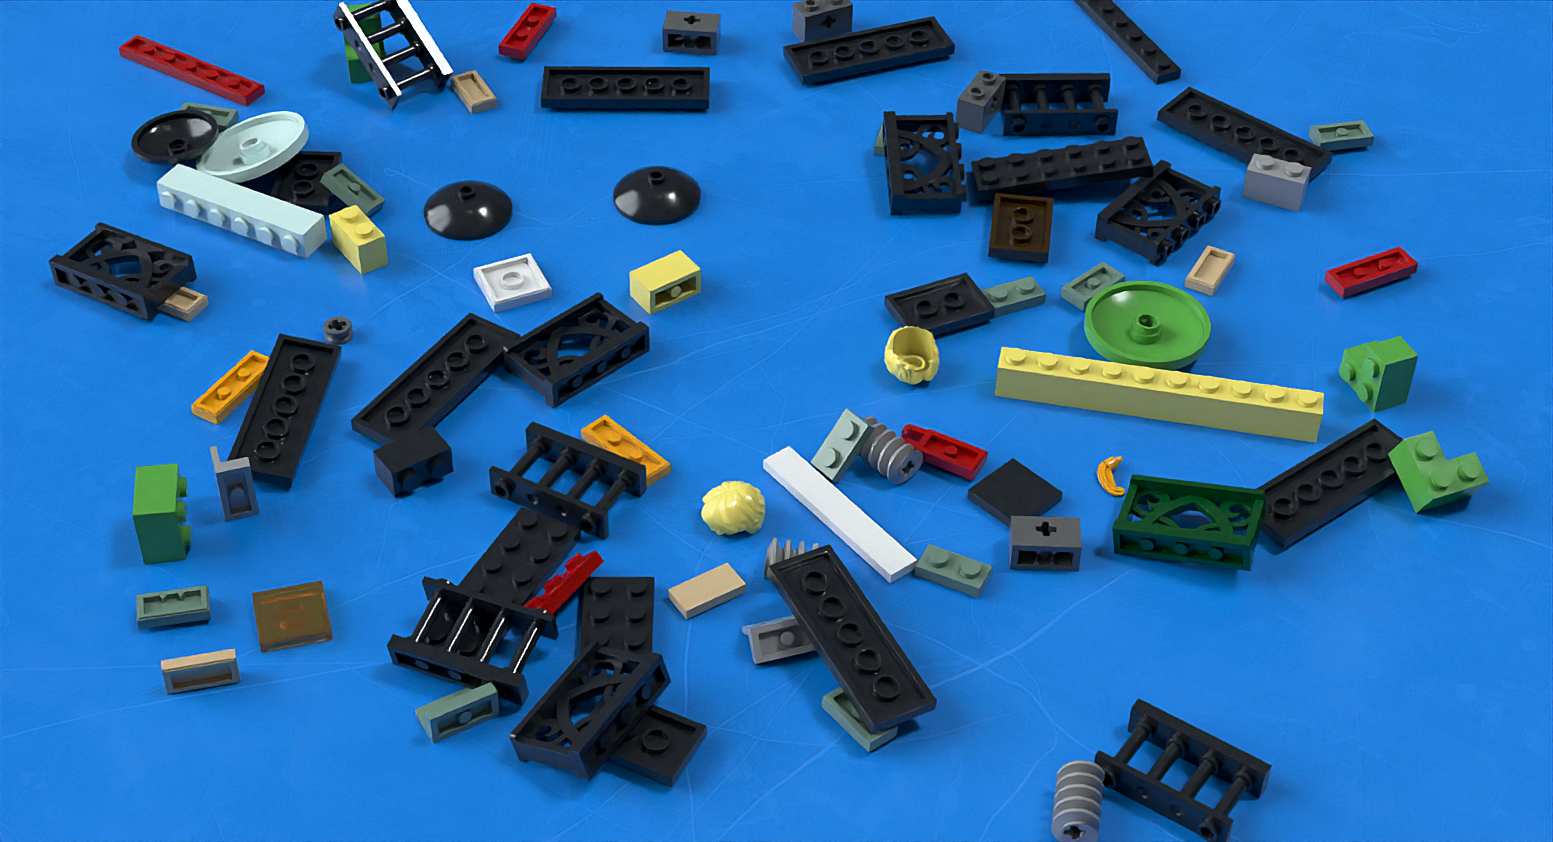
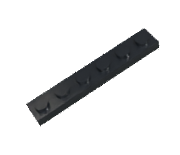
M1074 0L1156 85L1180 79L1181 69L1112 0Z

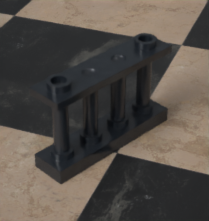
M379 0L351 13L344 2L338 4L333 16L336 28L343 32L378 87L380 97L387 101L391 109L397 106L402 96L401 91L427 79L433 80L437 88L447 84L453 70L408 0ZM384 10L390 13L395 23L370 34L364 35L357 22ZM398 33L404 35L409 46L382 58L378 57L371 46ZM410 57H418L424 69L394 82L386 68Z
M1109 73L999 74V76L1006 77L1004 103H1009L1010 110H1005L1003 136L1115 135L1118 109H1105L1104 102H1108L1111 81ZM1076 102H1092L1093 109H1077ZM1020 103H1037L1038 110H1021ZM1048 103H1065L1066 109H1049Z
M533 421L525 429L527 452L509 472L495 466L489 469L492 494L580 528L585 533L604 540L609 536L608 511L621 495L627 492L640 498L647 490L645 465ZM538 458L554 463L538 483L523 478V475ZM566 470L581 474V478L566 495L550 489ZM595 481L611 486L595 507L580 501V498Z
M424 576L422 585L427 600L430 602L411 636L406 638L395 634L391 636L387 648L393 664L470 689H475L492 682L498 691V698L524 705L529 691L525 676L521 673L540 636L557 640L559 633L555 617L541 608H527L456 586L443 578L436 580ZM443 606L462 611L443 646L436 648L424 644ZM475 616L494 621L476 657L468 658L456 654ZM507 626L526 631L509 667L500 668L489 664Z
M1139 698L1131 707L1127 731L1132 734L1117 754L1112 757L1100 750L1095 754L1094 763L1099 765L1105 772L1104 781L1102 782L1104 787L1117 791L1197 833L1203 839L1210 842H1229L1234 820L1228 816L1245 792L1257 798L1262 796L1266 790L1272 765ZM1145 741L1164 750L1147 775L1127 765ZM1177 758H1181L1198 767L1180 792L1161 782ZM1211 775L1231 784L1215 809L1194 799Z

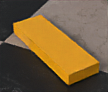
M251 350L191 405L192 414L218 425L257 389L270 357Z
M606 414L581 429V438L587 443L645 465L647 487L671 473V464Z

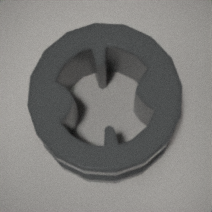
M332 317L323 325L325 339L330 344L343 345L348 343L353 337L351 321L348 318Z

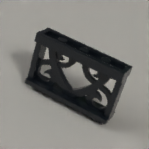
M884 111L882 138L890 215H902V211L954 210V213H961L962 202H967V185H962L961 181H964V164H959V160L962 157L961 143H956V140L959 139V124L953 121V113L946 112V115H895V111ZM925 132H932L927 138L923 136ZM935 132H942L944 137L942 139L934 138ZM910 145L913 146V148L910 151H903L901 149V147H907L908 149H910ZM919 149L929 153L940 162L932 172L924 177L914 166L901 163L915 157ZM906 174L913 175L910 179L903 177ZM944 185L948 186L951 192L942 193L943 189H941L940 187ZM932 187L938 193H932L929 188Z
M1162 159L1153 166L1154 175L1140 177L1097 215L1094 237L1102 242L1110 240L1150 259V264L1155 266L1164 258L1167 259L1179 244H1184L1189 235L1196 229L1199 230L1211 215H1216L1222 202L1219 199L1220 187L1215 185L1212 188L1171 169V163ZM1170 204L1175 213V218L1147 220L1148 213L1144 207H1160ZM1140 233H1147V235L1145 237L1143 235H1140ZM1157 236L1154 241L1151 240V237Z
M102 222L97 223L93 232L63 256L56 254L49 260L55 285L148 321L157 315L156 309L187 282H193L197 279L191 255ZM101 250V255L96 256L95 254ZM138 262L142 267L141 275L130 274L116 277L111 275L109 265Z
M597 292L504 346V367L507 372L514 373L544 396L545 402L554 409L650 351L649 327L641 321L636 323L607 302L601 293ZM602 319L608 323L605 328H600V320ZM592 340L590 351L583 356L568 355L558 358L559 348L564 341ZM531 361L532 363L540 365H530L529 362ZM549 371L550 375L546 377L542 373Z
M590 641L510 733L509 737L519 761L528 762L531 760L576 772L578 778L590 781L671 683L662 655L649 652L647 656L603 647L600 646L599 642ZM607 669L613 670L614 673L612 676L607 677L605 671ZM604 694L606 704L597 714L587 716L574 725L572 724L571 712L577 704ZM569 743L570 747H564V745Z

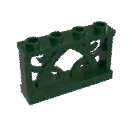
M1132 475L1119 517L1115 519L1112 528L1114 553L1251 571L1254 551L1263 519L1266 515V492L1260 489ZM1138 504L1148 505V509L1151 512L1141 509ZM1189 510L1198 511L1213 523L1204 524L1196 529L1179 527L1170 517ZM1134 515L1142 519L1140 522L1132 521ZM1241 517H1246V518H1247V519H1245V520H1243V521L1235 522V521L1239 520ZM1247 530L1246 535L1234 534V531Z

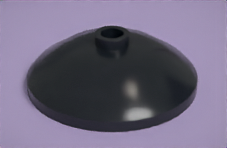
M198 110L173 111L144 123L134 133L131 146L136 157L149 164L157 166L185 164L200 157L212 147L217 140L219 128L214 117L208 113Z
M647 166L636 169L620 179L614 188L613 199L616 209L629 220L645 225H667L679 222L692 215L700 205L701 191L695 179L679 169L668 166Z
M464 180L447 184L434 192L424 205V218L427 226L442 237L459 241L479 240L492 236L507 226L513 214L511 199L502 189L493 184L477 180Z

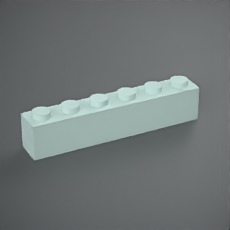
M177 164L156 182L161 206L307 259L327 240L324 215L190 167Z

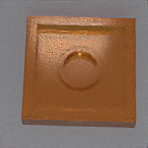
M322 581L252 593L261 653L333 639Z

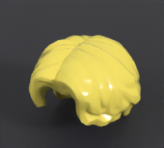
M905 326L892 332L885 347L884 361L891 374L895 375L902 382L914 385L922 380L930 381L935 377L939 365V350L931 332L919 327Z
M726 481L711 489L702 498L705 505L702 508L701 516L711 531H716L719 535H733L744 530L749 534H754L761 529L765 517V499L761 495L760 490L753 485L743 481Z

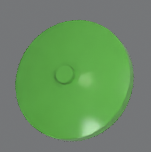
M1143 280L1117 283L1098 292L1090 300L1085 311L1084 332L1086 338L1100 355L1111 362L1169 371L1187 366L1198 359L1206 350L1209 342L1211 323L1205 308L1190 294L1168 284Z

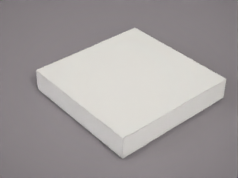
M531 253L473 269L474 278L494 313L552 297V289Z

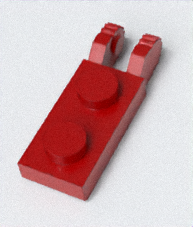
M907 424L901 431L905 444L913 445L914 451H921L924 462L973 481L987 462L988 452L986 450L932 429L927 430L914 426V424Z

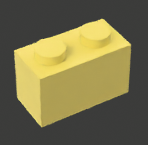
M357 205L344 208L329 215L333 244L361 275L388 264L385 235Z
M681 250L629 272L630 296L650 315L701 293V269Z

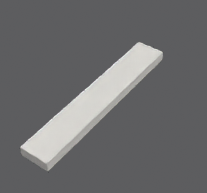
M790 446L763 460V468L889 583L915 569L917 559Z

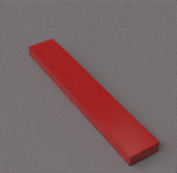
M139 35L134 36L119 47L120 56L246 107L265 94L264 85Z

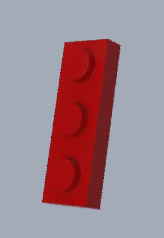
M531 3L498 45L499 54L513 59L524 60L557 17L556 8Z
M1399 246L1327 270L1324 280L1343 298L1414 274L1417 271L1418 263Z
M596 550L585 556H582L580 553L576 554L564 565L567 570L561 576L559 574L554 576L543 586L546 592L540 598L539 596L532 598L524 607L531 609L541 608L552 615L604 560Z

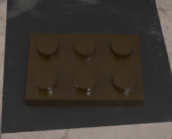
M995 193L988 257L1048 263L1054 198Z

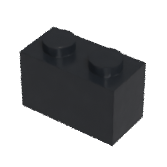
M432 425L373 451L376 475L395 498L454 472L451 447Z

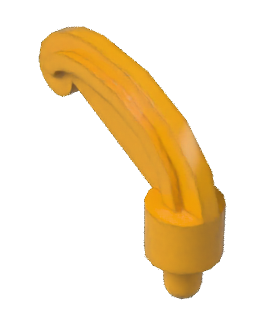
M1121 456L1107 458L1098 465L1097 476L1102 487L1109 494L1116 497H1121L1125 494L1124 488L1116 486L1112 471L1118 468L1119 463L1123 461Z

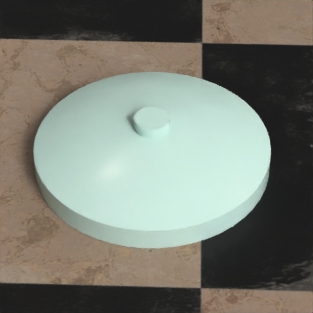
M278 111L258 115L237 123L218 134L217 140L212 147L196 159V167L198 171L234 184L249 181L273 171L293 158L306 144L309 130L303 117L294 112Z

